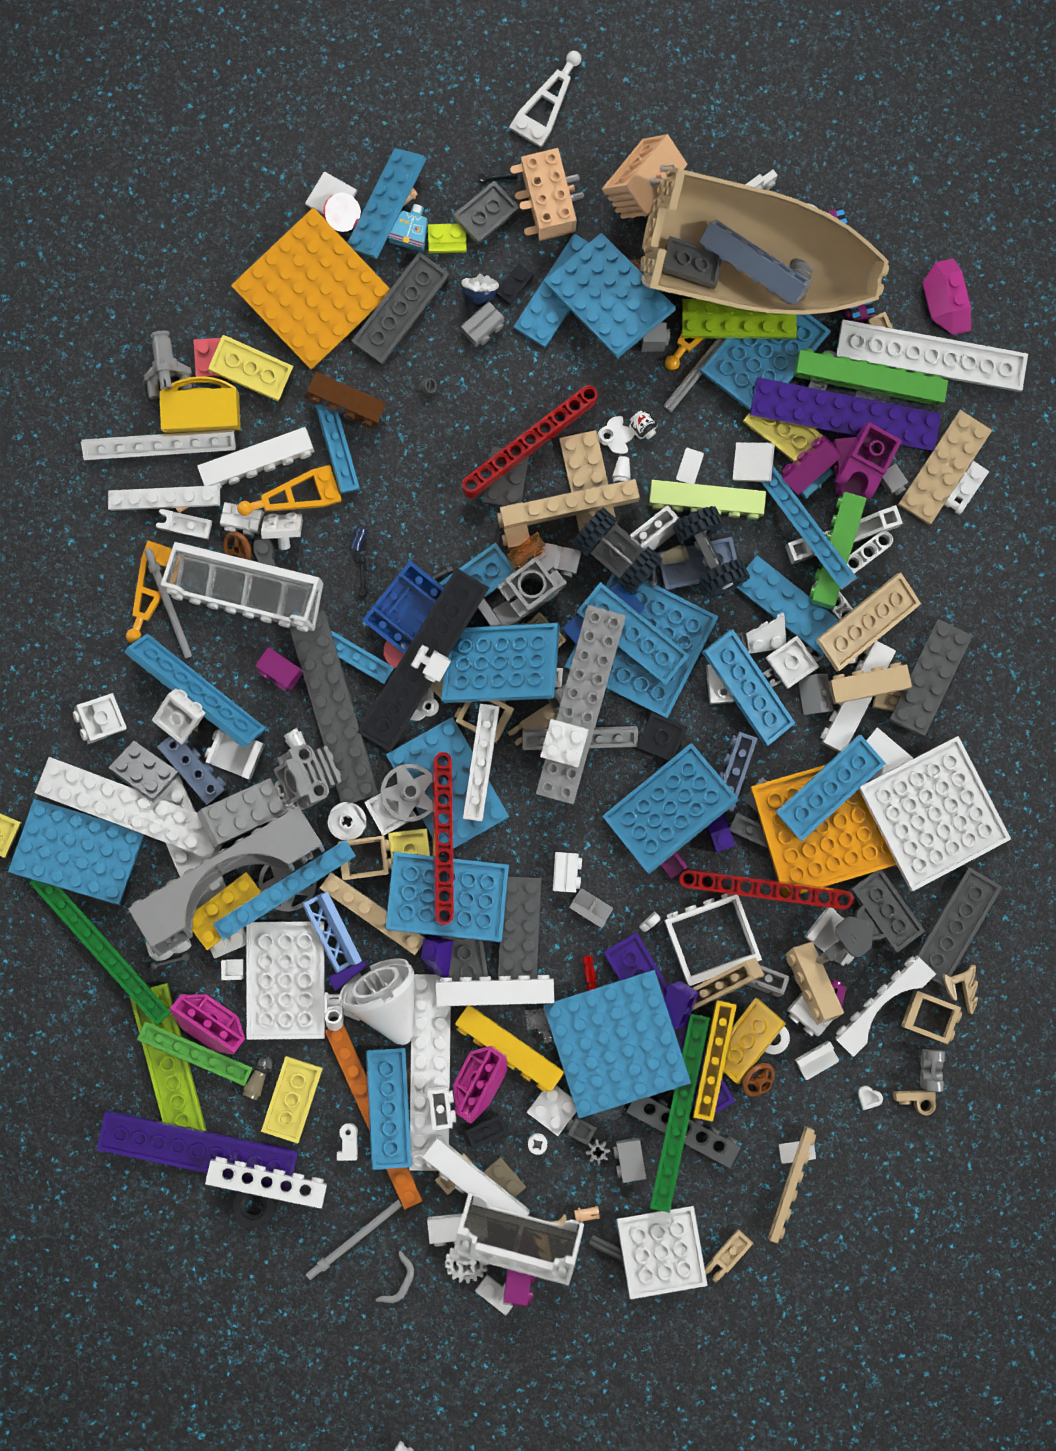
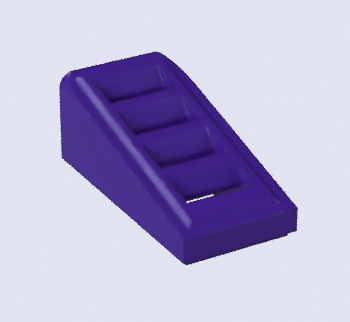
M363 960L356 965L331 975L329 979L334 990H339L367 965V962Z

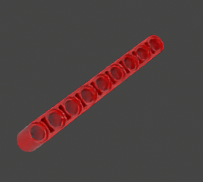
M591 385L583 387L469 474L462 483L463 494L468 498L476 497L591 409L597 401V389ZM591 394L593 398L587 399L584 395ZM576 405L579 409L572 410L570 406ZM561 416L564 418V421L559 422L555 420V417ZM545 427L549 429V432L543 433L540 429ZM533 439L535 443L528 444L526 443V440ZM518 450L520 454L514 456L511 454V451ZM498 461H502L506 465L503 467H498L496 463ZM489 473L491 476L485 479L481 474ZM468 484H474L476 488L473 490H469L466 488V486Z
M440 752L432 762L434 921L439 926H446L454 917L452 759L447 752ZM444 758L447 765L440 766L437 759ZM438 777H444L447 780V784L440 785L437 780ZM438 797H446L447 804H440L438 802ZM439 815L446 816V824H441L438 821ZM438 835H446L447 843H441L438 840ZM439 854L447 855L448 861L446 863L441 862L438 858ZM439 873L447 874L448 881H440ZM445 892L448 895V901H441L439 893ZM442 911L446 912L449 917L448 921L440 920L439 913Z
M693 869L686 870L680 875L681 885L691 889L837 909H847L854 901L851 892L841 889ZM687 873L692 874L694 877L692 884L687 883L685 880ZM706 876H710L713 879L712 886L705 884L704 879ZM725 879L731 880V889L724 887L723 881ZM744 881L749 882L752 886L749 892L742 888ZM763 884L770 886L771 892L769 894L762 892L761 887ZM785 886L790 889L789 897L781 894L782 887ZM802 889L809 891V899L801 898L800 891ZM821 892L829 894L830 899L828 902L820 900L819 895ZM840 895L848 896L849 903L847 905L840 903Z

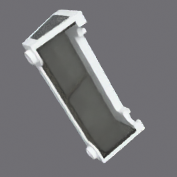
M469 1193L458 1229L453 1254L569 1285L584 1224L576 1220L566 1221L563 1225L489 1206L482 1195Z

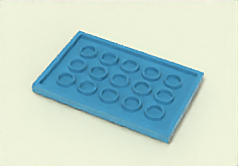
M602 233L544 280L545 285L617 359L676 310L675 306L659 290L649 288L643 284L641 279L643 274Z
M797 314L796 339H726L700 372L750 410L757 377L789 383L793 379L796 354L803 349H811L815 352L830 334L831 330L810 314Z
M558 623L465 628L448 656L451 662L444 673L441 701L443 703L554 698L560 625Z
M451 717L389 752L386 756L393 768L404 764H414L425 768L431 774L432 762L438 753L447 752L451 756L454 849L509 818V815L491 783L488 782L483 821L463 819L473 752L454 718ZM444 758L437 759L440 766L447 765ZM407 769L413 779L424 775L423 772L416 769ZM438 777L437 780L440 785L447 784V780L444 777ZM431 782V784L428 786L424 793L433 802V790ZM439 796L438 802L445 805L447 804V799L444 796ZM416 807L420 815L426 812V810ZM432 811L423 818V821L433 837ZM439 815L438 821L441 824H446L447 818L444 815ZM438 835V840L441 843H447L446 835Z
M691 743L606 812L603 818L647 873L650 874L738 802L739 799Z
M34 799L8 872L120 906L145 834L107 820Z
M393 852L385 930L502 942L509 865L453 859L454 917L448 925L439 926L434 921L433 856ZM438 857L443 863L448 861V858ZM439 873V880L447 882V874ZM440 892L439 899L446 902L448 901V895L445 892ZM442 911L439 913L440 920L448 921L449 917L446 912Z

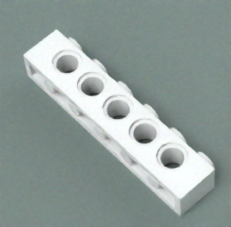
M216 1157L215 1160L211 1159L205 1183L207 1185L322 1209L327 1183H323L324 1179L312 1177V1180L304 1179L305 1175L293 1173L292 1176L285 1175V1171L274 1169L273 1172L266 1171V1167L254 1165V1168L246 1166L247 1163L235 1161V1164H232L222 1157ZM224 1169H232L234 1176L231 1179L224 1178ZM246 1172L253 1175V1181L250 1183H245L242 1180V1175ZM268 1176L272 1179L273 1183L270 1187H264L261 1184L263 1177ZM283 1181L291 1182L292 1188L289 1191L281 1189L280 1184ZM302 1185L310 1186L311 1192L308 1195L300 1193L299 1189Z

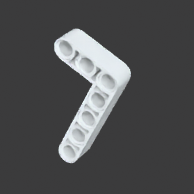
M882 531L853 552L849 557V560H855L857 563V568L850 567L855 574L888 549L893 542L892 535L887 531ZM879 537H884L887 540V545H881ZM865 548L872 551L871 557L864 555L863 550ZM818 580L814 583V587L817 586ZM839 591L837 598L839 605L835 606L834 610L827 609L838 620L842 619L843 612L849 613L853 610Z

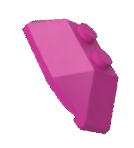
M954 259L935 262L922 283L930 318L951 335L970 332L971 306L962 270Z
M181 994L170 1008V1012L181 1029L213 1051L234 1054L245 1040L239 1017L208 995Z
M493 1046L474 1050L468 1054L453 1084L456 1114L467 1122L473 1123L490 1105L507 1072V1056Z

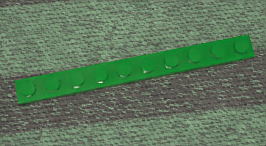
M35 880L29 882L156 1026L171 1014L169 1008L62 888Z
M695 1014L690 1015L682 1056L691 1083L677 1087L674 1091L650 1209L670 1213L710 1022L709 1017Z

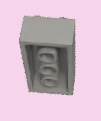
M271 778L202 808L197 815L213 848H216L268 824L273 818H280L285 815L286 809Z

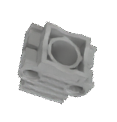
M544 552L534 557L497 586L507 602L515 598L510 603V606L520 619L526 615L529 616L559 594V591L567 585V582L557 569L549 574L553 570L554 565ZM528 579H536L542 584L543 589L539 594L528 595L521 588L523 582Z
M303 744L289 749L287 753L277 758L280 766L276 767L274 772L284 788L285 799L288 805L295 803L301 810L307 809L326 798L329 789L342 782L340 771L333 762V754L328 750L327 746L313 751L309 745Z

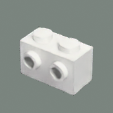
M707 665L709 705L732 703L734 701L711 665Z
M448 1086L430 1088L428 1095L433 1130L452 1128L453 1122H456L455 1110L451 1111L450 1104L454 1102L453 1091H449Z

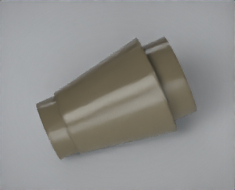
M680 544L661 554L663 565L686 563L687 560H690L686 545L681 546Z
M255 1070L244 1086L242 1095L257 1101L258 1096H261L266 1074Z

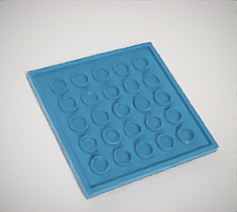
M612 572L606 587L608 589L611 588L620 578ZM646 580L634 592V595L645 607V610L640 615L690 656L669 682L664 685L617 646L606 689L662 717L668 718L719 616L657 585L651 587L649 581ZM576 645L565 665V668L569 670L571 669Z
M655 970L543 1005L579 1118L691 1083Z

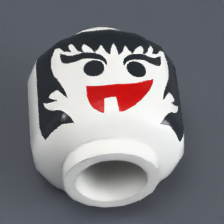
M641 410L630 419V428L639 439L646 437L648 440L656 434L655 429L658 424L649 412H642Z

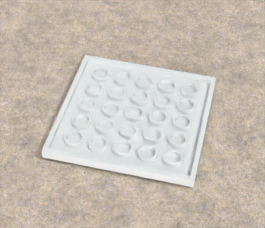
M959 736L859 787V791L910 891L928 884L1011 840Z

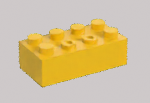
M189 377L172 383L171 389L166 387V390L159 392L161 430L164 434L241 430L239 392L236 387L228 382L213 377ZM195 383H210L221 386L218 389L192 388L178 391L180 387Z

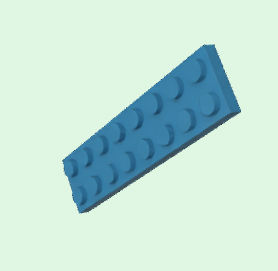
M149 634L144 635L128 646L124 652L170 690L173 691L176 688L177 690L185 691L188 699L201 704L202 710L206 712L204 717L208 721H211L244 749L266 729Z

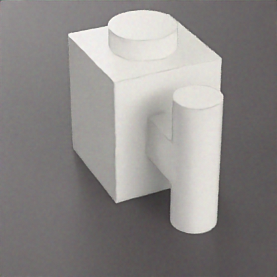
M422 645L411 666L418 669L422 662L426 665L422 672L426 674L424 677L432 682L436 680L440 682L451 659L435 650L431 657H428L426 653L429 648Z

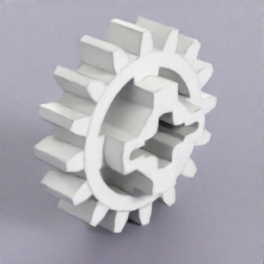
M450 1248V1254H446L445 1268H447L448 1274H452L453 1280L458 1277L460 1283L463 1279H466V1282L469 1283L470 1279L476 1282L477 1276L483 1277V1272L487 1271L488 1263L479 1261L478 1265L477 1260L453 1254L454 1249Z

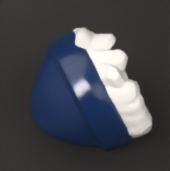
M479 274L476 278H465L462 280V293L477 307L485 305L495 297L499 288L498 282L491 279L488 275L483 277L482 274Z

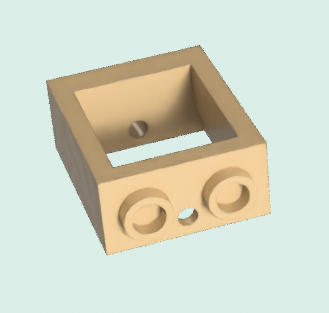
M488 701L505 710L496 728L494 743L497 744L514 712V708L500 701ZM465 702L463 708L459 707L454 716L457 718L456 723L476 733L477 727L463 720L472 703Z
M385 836L347 840L349 846L380 842L384 870L351 874L350 862L348 861L341 865L342 880L390 874L389 870L392 868V861L387 856V851H390L389 839L385 840Z
M914 990L901 1026L948 1044L954 1038L955 1030L953 1029L955 1024L959 1023L961 1019V1007ZM923 999L952 1009L943 1037L913 1026Z

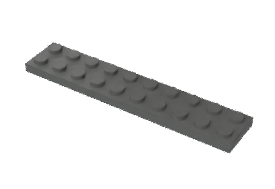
M321 611L318 612L314 631L302 632L294 626L289 628L324 747L327 746L328 750L332 752L335 767L341 774L340 779L342 782L336 785L341 803L348 802L349 804L379 794L363 737L358 733L360 729L328 618L326 612ZM312 614L309 615V617H308V620H309L310 622H311V619H312V617H311Z

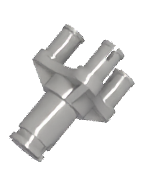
M156 331L150 334L153 340L151 342L154 361L149 371L143 375L144 382L147 383L149 399L160 398L158 381L160 382V389L166 390V387L168 389L172 388L170 377L177 376L181 380L192 375L191 367L173 358L169 331ZM192 384L181 387V390L192 389Z

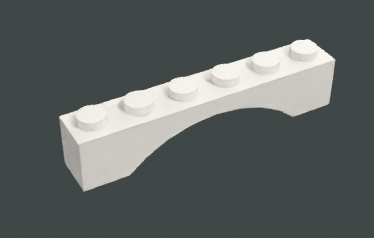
M895 505L860 519L854 543L875 536L882 531H889L899 527L903 522L897 506ZM832 529V530H829V531H825V532H823V533H824V534L826 535V537H827L828 532H829V533H832V532H833V529ZM803 538L790 542L785 546L791 564L816 556Z
M913 956L910 957L904 964L906 967L901 972L899 970L896 971L891 977L892 981L888 985H882L877 991L878 995L874 999H868L863 1005L865 1008L860 1013L858 1011L854 1013L850 1018L851 1022L847 1026L843 1025L836 1032V1040L853 1057L867 1044L871 1023L883 1004L901 992L923 988L936 975L919 956L915 958Z

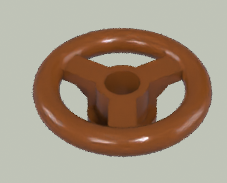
M236 531L228 533L223 542L224 554L230 556L234 554L239 556V558L251 561L252 547L246 537ZM232 537H235L234 545L232 549L229 550L230 539Z
M760 1063L746 1073L742 1081V1090L747 1096H759L771 1089L775 1077L772 1065ZM760 1069H763L760 1072V1074L756 1075L755 1077H751L755 1072H757ZM748 1084L755 1085L757 1090L750 1091Z

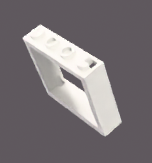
M725 893L721 895L722 899L715 901L714 898L706 900L701 907L697 908L696 905L685 908L686 912L678 914V911L667 915L668 919L664 920L688 986L711 979L752 958H756L757 961L762 960L738 895ZM733 902L752 954L691 976L672 923Z

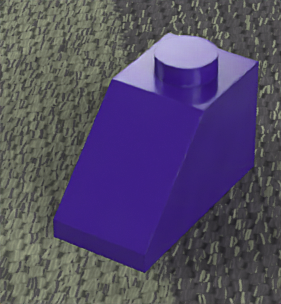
M723 814L706 827L714 852L735 846Z
M441 936L423 939L421 958L431 974L443 978L449 977L453 940Z
M682 981L670 984L666 989V997L664 999L675 1030L686 1026L699 994L698 991Z

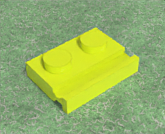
M428 224L429 253L467 252L466 231L459 224Z

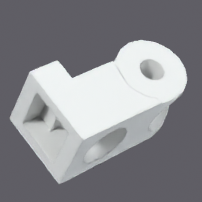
M346 1123L340 1129L342 1151L337 1152V1160H357L358 1130L353 1123Z

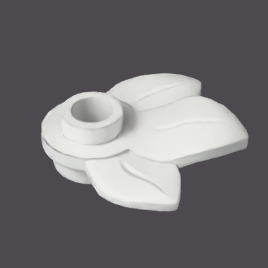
M622 416L611 418L607 426L602 427L598 432L599 442L603 445H608L612 452L618 454L628 452L625 443L635 436L631 428L623 426ZM608 433L611 437L610 439H605L603 435Z
M430 687L410 720L420 721L425 716L430 717L438 712L439 704L434 699V692ZM430 703L431 708L427 710L426 705Z

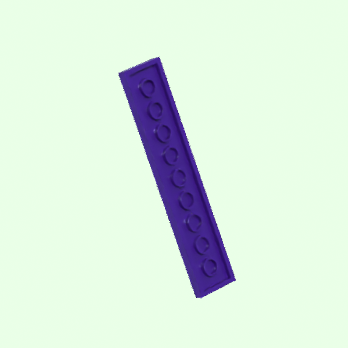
M757 377L749 416L857 437L861 427L870 422L901 439V446L933 452L935 450L941 413Z
M637 932L604 951L620 981L655 970L665 999L668 985ZM687 1021L686 1026L674 1029L681 1053H683L689 1021ZM704 1048V1051H703V1056H702L701 1066H700V1070H699V1075H698L696 1090H695V1094H694V1099H693V1104H692L693 1107L695 1106V1101H696V1096H697V1091H698V1086H699V1081H700V1076H701V1071H702V1066H703V1061H704V1056H705V1051H706L705 1048ZM721 1079L715 1113L735 1102L723 1079Z
M108 1110L104 1114L97 1150L204 1173H208L211 1159L215 1160L216 1157L226 1158L228 1163L235 1164V1161L247 1163V1167L254 1168V1165L266 1167V1171L273 1172L274 1169L285 1171V1175L292 1176L298 1154L297 1150ZM226 1168L223 1170V1176L232 1178L234 1172L232 1169ZM246 1172L242 1175V1180L252 1182L253 1175ZM268 1176L263 1177L261 1180L262 1185L271 1186L273 1183L272 1179ZM283 1181L280 1184L281 1189L289 1190L291 1182Z

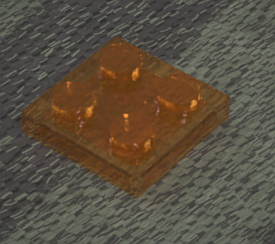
M536 532L507 554L509 562L514 569L523 567L528 562L527 559L533 555H539L544 550L545 543L541 535Z

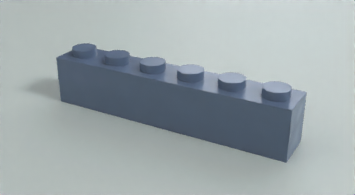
M717 219L709 223L699 241L704 245V249L709 252H715L722 261L730 262L737 271L751 276L752 281L766 286L770 293L780 295L787 304L795 305L800 302L811 281Z

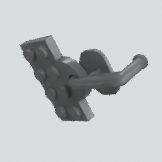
M882 869L871 873L850 889L860 907L856 910L854 917H847L837 924L835 933L839 941L817 956L816 962L823 964L834 961L836 954L843 948L851 956L860 957L871 949L872 941L882 938L895 954L925 932Z

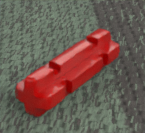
M591 955L584 956L582 960L583 965H585L586 983H588L587 991L598 988L597 984H595L597 981L595 969L592 965L593 957Z

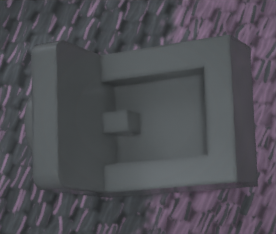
M577 1116L574 1120L570 1119L566 1126V1130H568L567 1136L573 1137L586 1145L589 1144L597 1129L596 1126Z

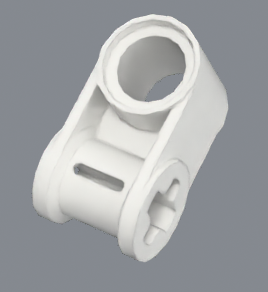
M325 992L324 1017L326 1026L332 1031H337L343 1026L345 1008L340 1001V994H328V992ZM338 1017V1020L332 1022L330 1018Z

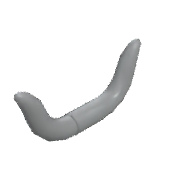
M399 1251V1257L407 1269V1275L398 1293L393 1296L378 1297L376 1302L395 1303L400 1301L407 1293L414 1277V1267L402 1251Z

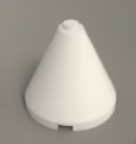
M405 959L384 960L369 966L371 971L363 976L359 972L351 978L340 992V1001L347 1011L396 1044L405 1045L411 1041L413 1036L414 970Z

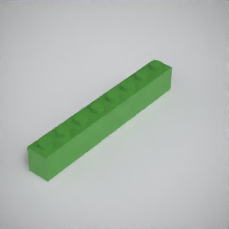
M803 349L796 354L793 377L934 406H941L945 403L948 380H944L942 376H925L923 372L918 371L910 373L906 372L904 368H888L885 364L871 365L868 361H852L851 358L846 356L837 358L833 357L830 353H814L811 349Z

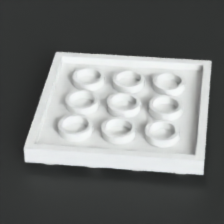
M694 1206L672 1209L670 1213L660 1211L616 1219L629 1299L707 1286Z

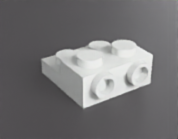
M175 688L167 695L152 721L182 745L206 712L202 710L201 704L188 699L185 691Z
M113 693L76 705L74 708V720L76 723L80 722L82 727L80 735L83 741L87 740L88 744L127 729Z

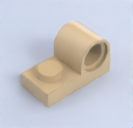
M935 1091L893 1092V1099L895 1101H899V1104L903 1105L911 1104V1101H913L916 1111L923 1115H930L935 1110ZM923 1100L929 1102L926 1110H922L920 1107Z

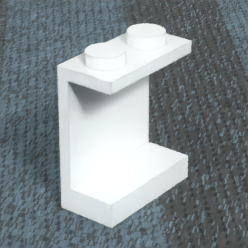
M216 729L212 740H214L213 745L208 747L205 753L206 762L251 780L265 744L254 740L244 749L226 733Z
M826 907L804 937L824 952L839 941L835 928L844 918L837 914L835 909ZM843 948L836 954L835 961L844 966L845 963L848 965L854 957Z

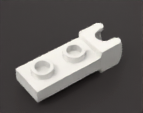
M165 509L159 510L162 516L167 517L165 523H157V529L206 540L209 539L212 520Z

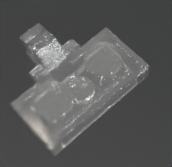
M545 1009L525 1010L527 1030L538 1029V1034L543 1033L544 1043L552 1042V1031Z

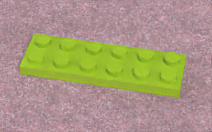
M701 299L682 300V338L796 339L797 314L745 310Z

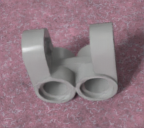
M922 1049L920 1057L922 1068L920 1071L921 1088L927 1091L938 1092L944 1090L942 1068L943 1062H945V1051Z

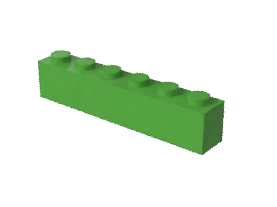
M844 492L843 498H838L836 508H839L838 515H833L830 525L834 526L833 532H828L827 538L848 564L867 498ZM822 565V569L818 568L815 580H818L817 586H812L809 597L813 598L811 604L834 610L840 587Z

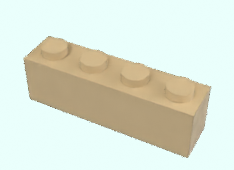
M901 662L891 664L890 668L883 669L882 666L871 668V672L868 673L860 670L852 672V676L845 677L844 674L833 676V680L829 681L833 704L912 688L908 666L901 665Z
M809 942L792 948L786 953L789 966L793 970L795 981L800 986L803 999L808 1004L810 1015L815 1020L816 1025L838 1018L844 1014V1011L823 964L816 962V958L819 955L813 942Z
M757 959L746 960L693 987L699 994L692 1010L703 1007L764 976Z

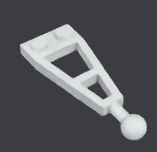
M577 51L568 53L567 63L562 72L557 70L519 110L509 126L511 131L540 148L544 145L554 126L571 77L568 75L573 66H577L581 62V55ZM560 79L563 81L558 97L549 93L548 90ZM541 97L554 104L546 127L526 116L527 112Z

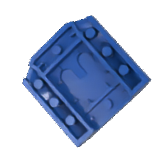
M410 560L362 621L405 654L444 587Z

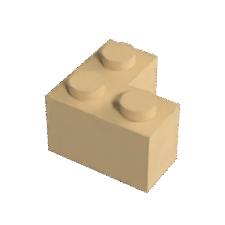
M523 502L500 507V513H497L499 527L504 528L505 535H502L503 545L508 546L509 551L531 546Z

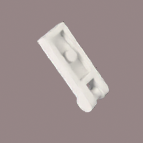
M973 461L944 505L948 508H953L956 510L955 513L960 515L989 471ZM956 497L962 500L960 504L955 501Z

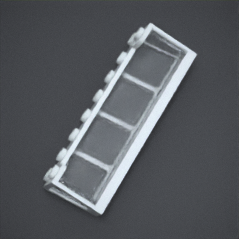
M174 542L161 586L166 590V593L171 594V598L179 601L187 599L195 605L203 603L207 604V607L218 610L219 607L231 614L239 612L243 613L244 617L253 619L255 616L266 623L274 621L278 622V625L289 628L294 626L299 631L308 632V630H315L323 582L319 577Z

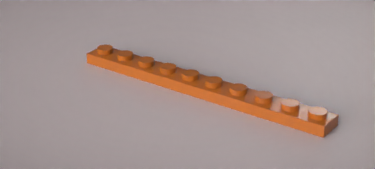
M343 1023L341 1029L337 1031L327 1029L325 1033L370 1131L367 1075ZM408 1167L387 1169L404 1209L422 1202L421 1195Z

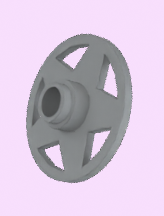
M414 764L400 765L391 770L384 778L381 786V800L387 812L394 818L405 822L419 821L428 816L433 811V802L424 792L432 782V774L425 768ZM407 769H416L423 772L424 775L413 779ZM396 773L397 785L385 788L389 778ZM386 799L398 802V814L389 807ZM414 807L426 810L425 813L419 816L409 817Z
M264 865L259 876V889L264 892L291 873L276 866ZM271 866L274 878L263 883L265 872ZM317 881L312 886L310 885L296 894L308 896L302 903L313 898ZM294 895L283 902L281 906L275 907V909L295 911L302 908L303 905L301 903L292 907Z

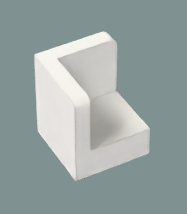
M244 959L222 960V980L244 979Z

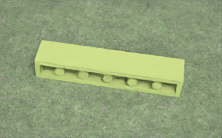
M652 480L649 506H653V509L662 510L668 505L672 508V511L683 512V509L691 510V513H695L697 510H702L705 507L716 506L720 515L725 513L729 517L734 518L744 515L748 519L756 520L764 515L766 491Z

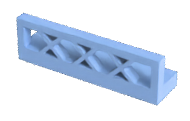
M320 893L302 903L335 972L338 973L350 965L360 963L362 960L329 893ZM315 901L320 906L318 914L312 913L309 907ZM320 919L327 921V932L320 929ZM329 936L335 937L337 941L335 949L329 947L327 943ZM338 953L343 954L347 961L341 966L336 961Z

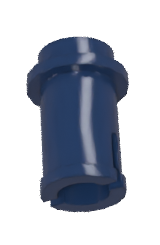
M357 527L356 530L354 529L353 532L355 533L349 548L361 552L364 539L368 536V530Z

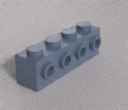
M742 732L732 736L729 745L732 747L730 754H726L723 763L726 765L725 771L719 774L737 797L758 739ZM735 804L732 807H730L727 811L732 812L734 810Z
M169 736L157 746L158 749L206 805H211L227 791L225 789L226 783L219 776L216 778L213 775L214 769L207 762L203 763L200 760L201 754L196 748L191 749L188 746V739L181 745L173 737Z

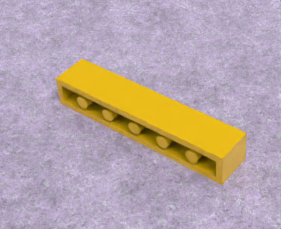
M720 1000L715 1002L693 1111L694 1118L713 1121L736 1010V1004Z
M471 1005L466 1007L455 1023L460 1033L465 1036L469 1034L474 1037L473 1042L480 1047H483V1045L486 1047L493 1046L507 1056L508 1067L513 1070L517 1068L522 1071L521 1076L528 1081L531 1079L538 1083L536 1086L545 1093L547 1090L552 1092L564 1074V1071Z

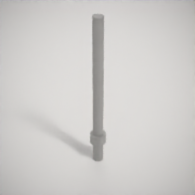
M151 548L144 550L149 563V571L153 573L185 658L191 657V651L170 596L161 586L163 578L160 573L161 567L159 562H156Z
M399 1200L394 1202L330 1255L320 1259L317 1265L306 1273L309 1280L321 1271H326L332 1262L403 1206Z

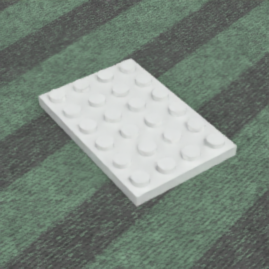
M320 921L319 927L323 931H325V923ZM252 922L247 925V1040L325 1038V950L311 922Z

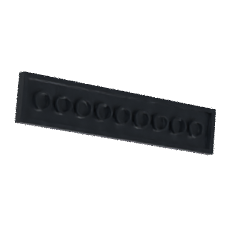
M456 567L358 730L359 734L391 752L432 684V681L424 677L426 674L422 673L426 666L421 662L418 669L411 666L419 649L424 645L429 648L426 653L428 657H431L435 650L448 658L490 587Z

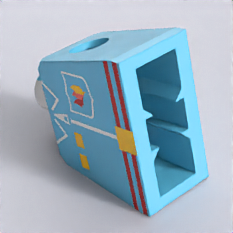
M413 204L410 213L401 211L389 234V243L424 253L428 221L427 218L421 216L424 209L422 206Z

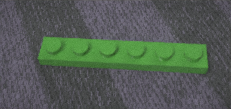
M144 1022L137 1040L243 1086H245L253 1069L148 1022Z

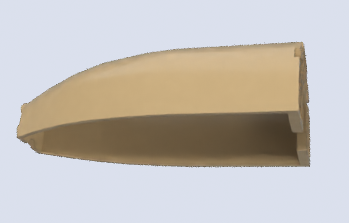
M671 168L666 173L668 178L666 180L662 179L658 187L659 197L653 200L642 244L645 256L641 258V271L644 272L641 279L643 284L649 288L745 310L800 315L827 313L859 306L878 300L879 296L883 293L884 285L881 284L883 276L888 274L889 261L854 229L827 212L773 191L677 168ZM717 219L788 267L792 259L798 258L806 261L813 268L806 298L795 305L787 304L780 295L770 293L766 286L752 281L751 276L737 271L730 262L722 261L715 289L662 272L667 251L665 250L667 239L669 236L703 247L704 245L699 241L709 223Z

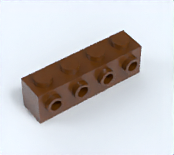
M315 372L304 396L310 403L320 404L330 412H338L348 420H356L366 428L376 427L386 404L318 372Z

